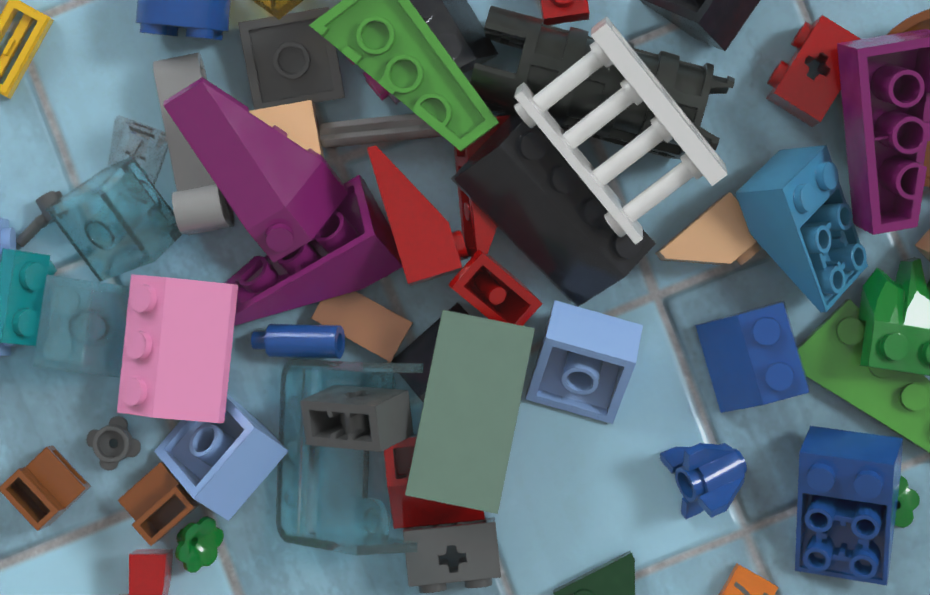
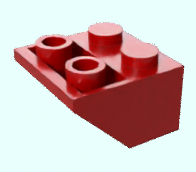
M417 434L384 450L387 488L394 529L485 519L484 511L405 495Z

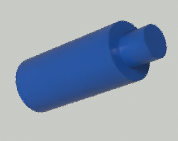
M269 324L266 331H253L251 345L253 349H265L269 357L340 359L344 353L345 334L341 325Z

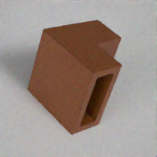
M51 445L39 453L26 467L19 468L0 486V492L39 531L50 526L91 485Z
M163 462L155 466L118 499L119 503L134 518L135 522L132 526L150 546L160 541L201 504L191 497Z

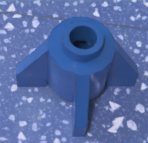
M699 443L692 447H674L660 453L661 462L672 474L675 473L677 486L683 495L681 514L685 519L693 517L704 510L711 518L727 511L744 483L745 473L747 472L745 459L740 451L732 449L726 443L719 445Z

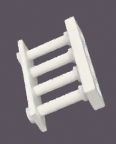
M606 16L591 28V37L595 40L589 45L591 51L536 95L523 82L516 88L514 97L518 103L514 105V108L530 128L537 125L606 208L608 213L604 217L613 231L621 238L627 234L636 245L643 239V227L637 220L693 177L698 180L704 176L713 186L728 174L723 160ZM614 64L625 78L620 82L622 88L565 132L547 110L603 65L609 68ZM644 101L655 115L650 120L652 125L595 169L578 149V146L630 105L635 103L638 106ZM674 139L685 152L680 156L682 162L624 205L607 183L663 140L668 143Z

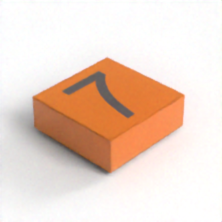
M736 563L719 595H775L779 587Z

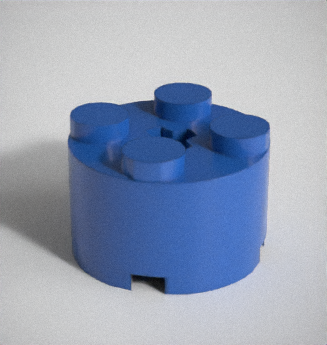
M137 0L136 23H140V33L178 36V27L186 28V37L222 40L223 31H229L231 0Z

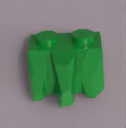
M913 257L900 261L895 282L884 271L876 268L863 284L858 319L866 321L860 366L930 376V279L926 285L921 259Z

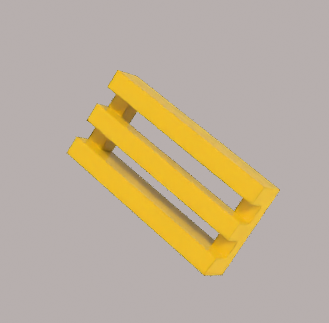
M8 0L0 15L1 43L17 12L24 13L0 56V80L33 20L35 19L37 23L3 85L0 83V94L9 99L12 98L54 21L51 17L19 0Z

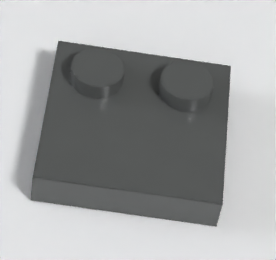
M329 7L238 22L254 110L307 100L317 103L345 98L337 48L309 26L330 10Z

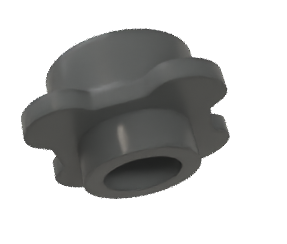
M113 417L110 419L109 425L100 430H91L87 435L86 441L88 446L93 448L95 455L100 459V466L105 470H114L118 467V463L126 457H135L140 453L141 444L139 440L132 438L127 429L128 422L123 417ZM111 439L117 440V447L113 448L110 446Z

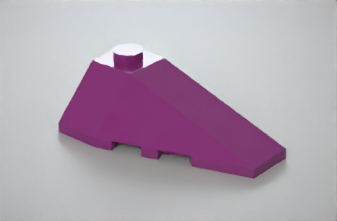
M205 78L198 79L163 101L164 108L247 232L273 263L313 240L348 195L346 186L321 155L310 148L306 150L287 138L285 131L276 125L273 127L269 126L251 114L247 106Z

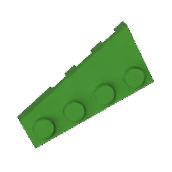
M846 299L798 346L806 377L930 454V381L924 375L860 366L866 321L858 319L859 308L851 299Z

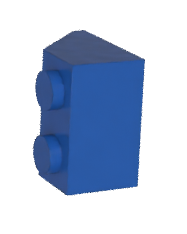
M784 300L695 325L721 413L761 406L809 393V384Z

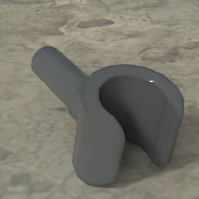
M50 191L36 200L42 214L36 217L16 238V242L21 247H24L49 223L55 222L68 214V204L60 191Z

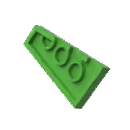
M342 0L309 25L461 152L500 124L410 0Z

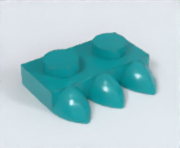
M3 248L0 264V343L37 346L38 341L49 333L41 322L42 310H45L53 302L50 295L45 291L47 279L57 272L55 265L50 260V255Z

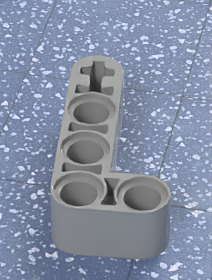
M198 52L154 61V77L177 189L176 192L172 193V206L177 227L180 233L185 235L234 227L233 209L163 106V101L203 77L207 80L201 54Z

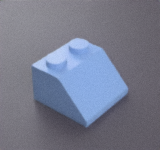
M554 300L533 369L526 400L613 424L636 365L643 325Z
M227 394L224 423L180 420L154 452L194 500L229 521L288 453V450L266 426Z

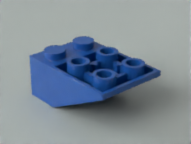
M810 426L799 452L795 571L887 586L901 477L903 438Z

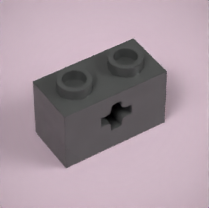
M333 385L300 400L306 445L382 452L414 435L408 390Z
M495 517L485 518L484 520L406 527L403 530L409 587L419 586L420 593L447 590L446 583L462 581L465 582V588L488 587L492 585V578L501 577ZM455 545L458 553H466V557L459 558L458 566L450 567L448 560L440 559L439 557L446 554L447 546Z

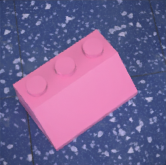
M131 274L117 413L151 418L224 423L238 285Z

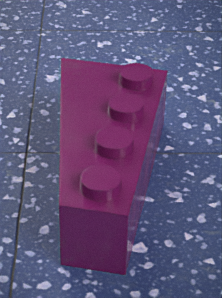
M921 29L837 43L853 223L872 235L918 227L927 167L924 166L927 141H930V30Z

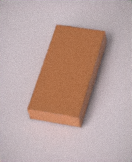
M356 291L320 301L311 319L322 325H341L344 329L345 338L390 363L413 322Z

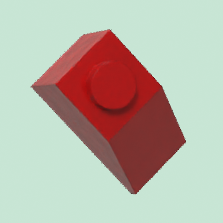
M480 249L448 284L451 289L488 319L523 326L543 304L520 280Z

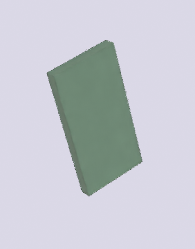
M442 310L405 492L406 496L498 514L535 328Z

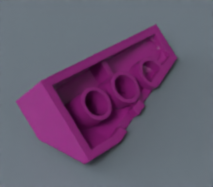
M360 175L344 183L348 189V195L313 240L275 263L267 255L265 257L254 256L225 282L238 285L234 326L364 289L403 267L392 230L365 180Z

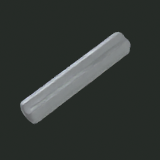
M415 113L326 122L320 124L319 127L320 142L324 148L442 136Z

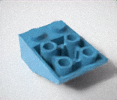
M827 145L779 150L735 193L750 234L820 312H827L868 267L865 248L858 238L853 223L852 210L846 203L839 182L838 169L832 162Z

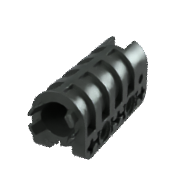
M491 6L484 30H486L485 37L504 45L523 49L517 73H512L475 63L470 83L491 111L505 115L516 112L514 105L518 103L514 97L516 88L523 82L536 95L591 51L589 45L595 40L588 36L589 31L570 27L569 31L542 24L543 19ZM628 42L711 147L716 150L720 138L700 127L709 94H727L728 89L733 88L735 78L731 76L723 78L713 75V64L705 63L704 66L688 63L681 61L679 55L665 51L654 54L635 49L634 43ZM614 64L609 68L603 65L547 111L560 127L567 131L621 89L620 82L625 78ZM644 101L638 106L633 103L591 137L625 146L652 125L650 120L655 115ZM672 139L668 143L663 140L648 153L680 159V156L685 152Z

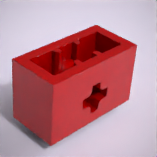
M823 15L812 25L805 21L791 42V45L797 48L788 64L781 60L769 77L767 84L773 88L766 99L811 127L819 124L841 90L837 43L860 40V38ZM816 60L820 63L817 68L819 75L811 79L807 76L809 67L806 64Z

